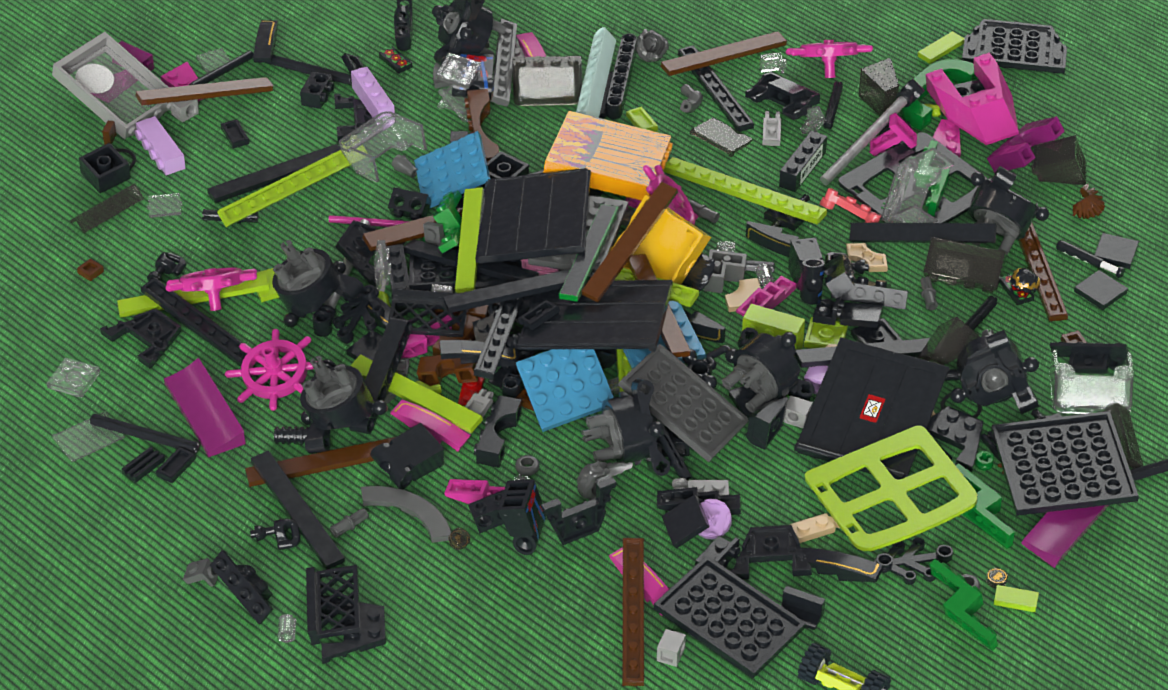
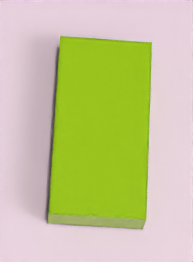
M642 106L626 111V117L635 127L654 132L658 131V125Z
M997 585L994 605L1036 613L1039 592Z

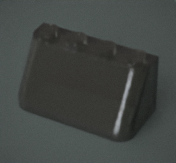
M582 56L512 57L513 102L516 105L578 104L582 88Z
M932 237L923 273L925 277L931 279V282L939 280L951 286L959 284L963 285L966 289L973 290L978 288L982 289L983 292L993 293V291L998 289L1006 262V254L1004 251Z

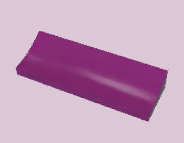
M199 358L181 371L164 378L165 386L208 457L245 445L243 428Z
M1109 505L1047 512L1027 534L1021 544L1055 568Z

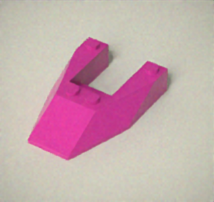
M990 53L974 57V74L985 90L964 97L960 95L942 69L926 74L927 91L946 118L983 144L989 145L1019 134L1012 94L997 62Z

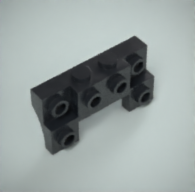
M772 72L763 74L756 85L745 91V97L753 102L760 103L765 99H769L785 106L782 108V114L794 120L807 115V108H812V106L820 103L819 93Z

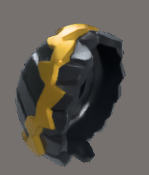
M1026 268L1016 269L1010 279L1013 286L1020 291L1028 293L1032 290L1035 293L1040 286L1039 277Z

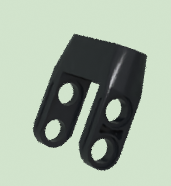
M397 0V9L394 11L396 47L400 51H407L412 46V0ZM408 1L409 5L404 6L400 2Z

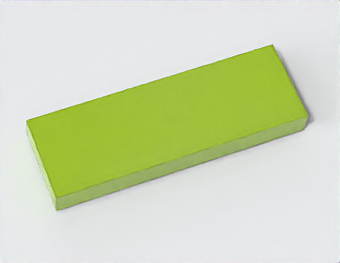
M952 31L918 51L917 57L931 64L963 45L965 38Z

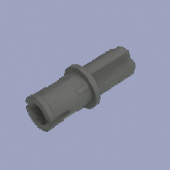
M689 200L694 213L698 214L699 218L707 219L714 224L719 220L720 213L709 209L705 204L701 205L693 200Z
M922 277L920 280L923 290L921 296L925 300L926 309L930 311L935 310L938 307L935 297L936 290L932 287L929 277Z
M362 508L350 516L345 515L344 519L330 526V531L335 538H338L350 529L354 530L355 526L367 519L369 515Z

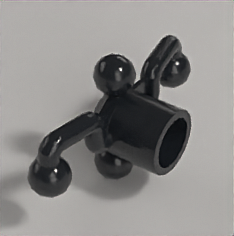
M723 345L709 352L705 359L697 360L696 352L690 349V356L682 357V359L688 364L687 367L714 389L717 386V379L712 375V371L716 368L714 358L726 353V361L734 364L733 356L737 350L732 349L728 345Z

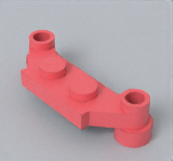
M828 188L825 197H822L820 201L821 206L833 210L835 204L864 219L865 223H879L881 215L871 211V207L856 203L857 200L853 197L847 196L845 198L840 196L838 191L832 188Z

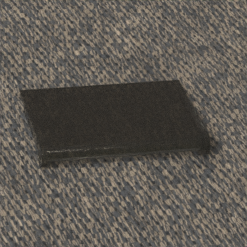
M713 117L690 131V135H695L724 151L730 157H733L735 152L753 141L752 138Z

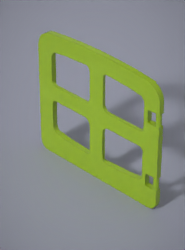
M914 426L808 470L805 473L806 483L818 496V499L841 530L848 536L850 542L862 551H874L923 533L965 513L977 503L975 489L923 426ZM913 449H920L933 464L932 467L897 480L890 474L881 460ZM866 467L881 487L851 501L842 502L830 485ZM944 478L958 497L928 513H921L908 497L907 492L936 479ZM823 486L826 491L821 493L818 487ZM890 500L895 503L907 519L906 522L867 534L853 515ZM853 526L857 532L851 533L848 528Z

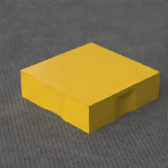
M644 196L638 208L632 215L629 225L637 216V214L645 205V203L648 201L650 196ZM667 207L633 255L645 254L656 278L672 280L673 283L681 285L711 237ZM623 233L619 236L615 244L618 242ZM626 263L624 268L630 269L628 263Z

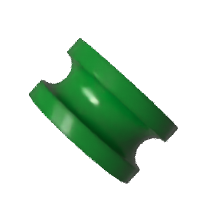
M988 451L977 453L976 467L983 471L990 470L993 467V454Z

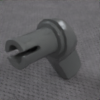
M684 84L680 91L688 99L683 100L680 110L686 113H693L702 103L703 95L700 91L692 89L690 85Z

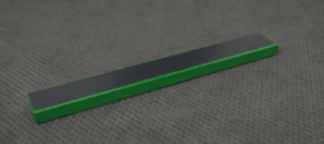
M600 205L585 237V251L577 254L561 288L559 299L578 302L582 294L581 291L588 281L619 213V207Z

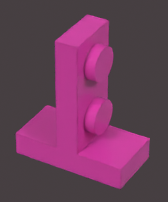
M893 113L889 117L890 130L870 141V153L876 156L885 152L893 145L899 144L901 141L912 149L917 146V134L896 113Z

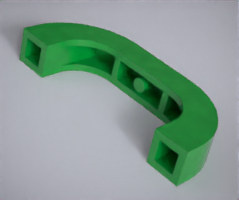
M955 59L942 60L929 65L922 72H919L914 80L925 91L909 107H903L900 110L906 122L909 121V125L920 131L931 123L933 109L919 102L929 94L926 87L927 73L942 69L951 82L965 83L978 79L974 74L973 63Z

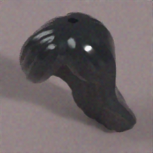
M700 254L682 284L699 290V292L702 291L709 283L714 272L715 259L710 260L707 254Z

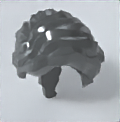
M644 29L638 36L635 51H637L642 60L655 62L661 60L663 55L666 54L669 49V43L667 39L653 29L649 31Z
M598 461L587 464L580 471L577 478L579 494L589 501L595 499L596 483L631 469L633 466L632 461L629 463L623 461L609 462L608 464Z

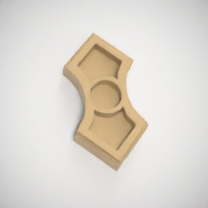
M865 243L846 244L847 257L851 261L865 260V264H869V272L888 271L885 254L871 251Z
M758 278L739 280L738 289L733 293L725 295V302L729 312H735L758 288H761Z

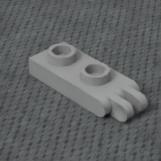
M482 388L478 394H473L465 407L481 415L483 418L493 403L492 397L494 393L491 391L487 392L486 389Z

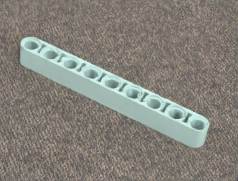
M605 27L600 28L594 34L576 113L597 118L600 115L616 39Z

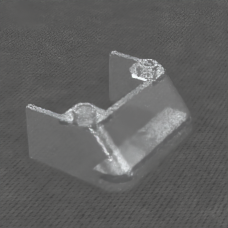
M390 111L376 115L339 140L340 150L355 172L374 182L379 181L375 159L391 148L404 151L413 145L423 150L427 149L423 125Z
M934 147L902 161L896 169L881 219L886 223H936L937 219L922 209L929 186L940 181L942 170L954 166L955 162Z
M1053 350L1049 373L1054 410L1060 413L1074 414L1110 411L1111 415H1127L1131 412L1134 379L1131 353L1127 352L1125 366H1118L1114 369V376L1075 375V370L1071 365L1058 363L1057 350Z

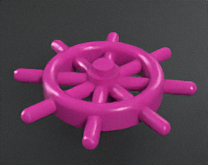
M824 40V43L803 44L800 48L786 49V54L800 57H822L825 66L824 78H836L835 62L837 56L872 52L873 47L865 44L858 45L856 42Z
M644 165L643 171L650 179L646 191L652 195L661 181L678 189L677 195L668 208L695 225L698 215L694 213L688 198L681 190V186L665 175L660 165H656L654 168L657 176L648 165Z
M235 267L208 268L203 271L183 275L180 279L168 280L166 290L168 292L176 290H205L209 297L210 311L221 310L219 293L222 288L257 279V270L254 268L242 270Z
M273 329L272 340L263 342L253 349L247 344L241 343L239 348L247 354L243 359L241 369L227 370L225 372L227 378H243L247 389L237 397V401L243 403L254 394L260 398L270 399L269 408L271 411H275L278 398L288 396L296 390L301 393L303 390L302 384L308 370L314 369L310 362L306 361L302 351L311 343V337L306 336L296 345L287 340H279V330ZM279 352L287 353L281 359L279 358ZM294 357L298 360V363L287 364ZM256 362H258V363H260L261 365L264 366V367H255V368H253V366H254V364H255ZM296 371L292 377L285 373ZM253 375H262L255 382L251 378ZM270 379V386H262ZM280 379H282L285 382L283 384L278 385V381Z

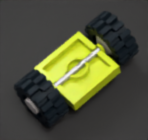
M812 643L808 647V651H805V656L802 657V663L799 665L798 677L813 685L821 681L822 685L839 690H888L890 688L891 678L876 670H872L866 678L835 663L829 665L831 650L817 643Z

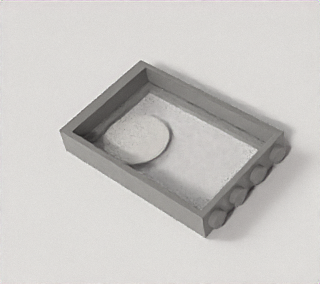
M106 32L98 35L53 64L52 76L105 123L108 120L115 121L116 132L124 139L135 135V130H137L136 122L154 116L159 119L165 112L171 110L170 102L141 105L136 98V91L169 87Z

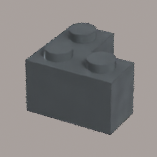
M710 249L708 258L710 260L715 259L714 272L704 291L723 293L724 280L732 282L744 280L747 254Z

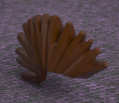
M1088 183L1080 190L1084 199L1073 205L1074 217L1077 214L1078 218H1095V215L1099 216L1104 210L1105 203L1102 201L1103 197L1096 195L1098 191H1094L1095 188L1088 189Z

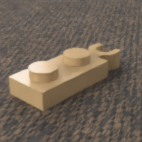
M827 513L790 524L800 543L834 533L836 528H840L832 516L829 517Z

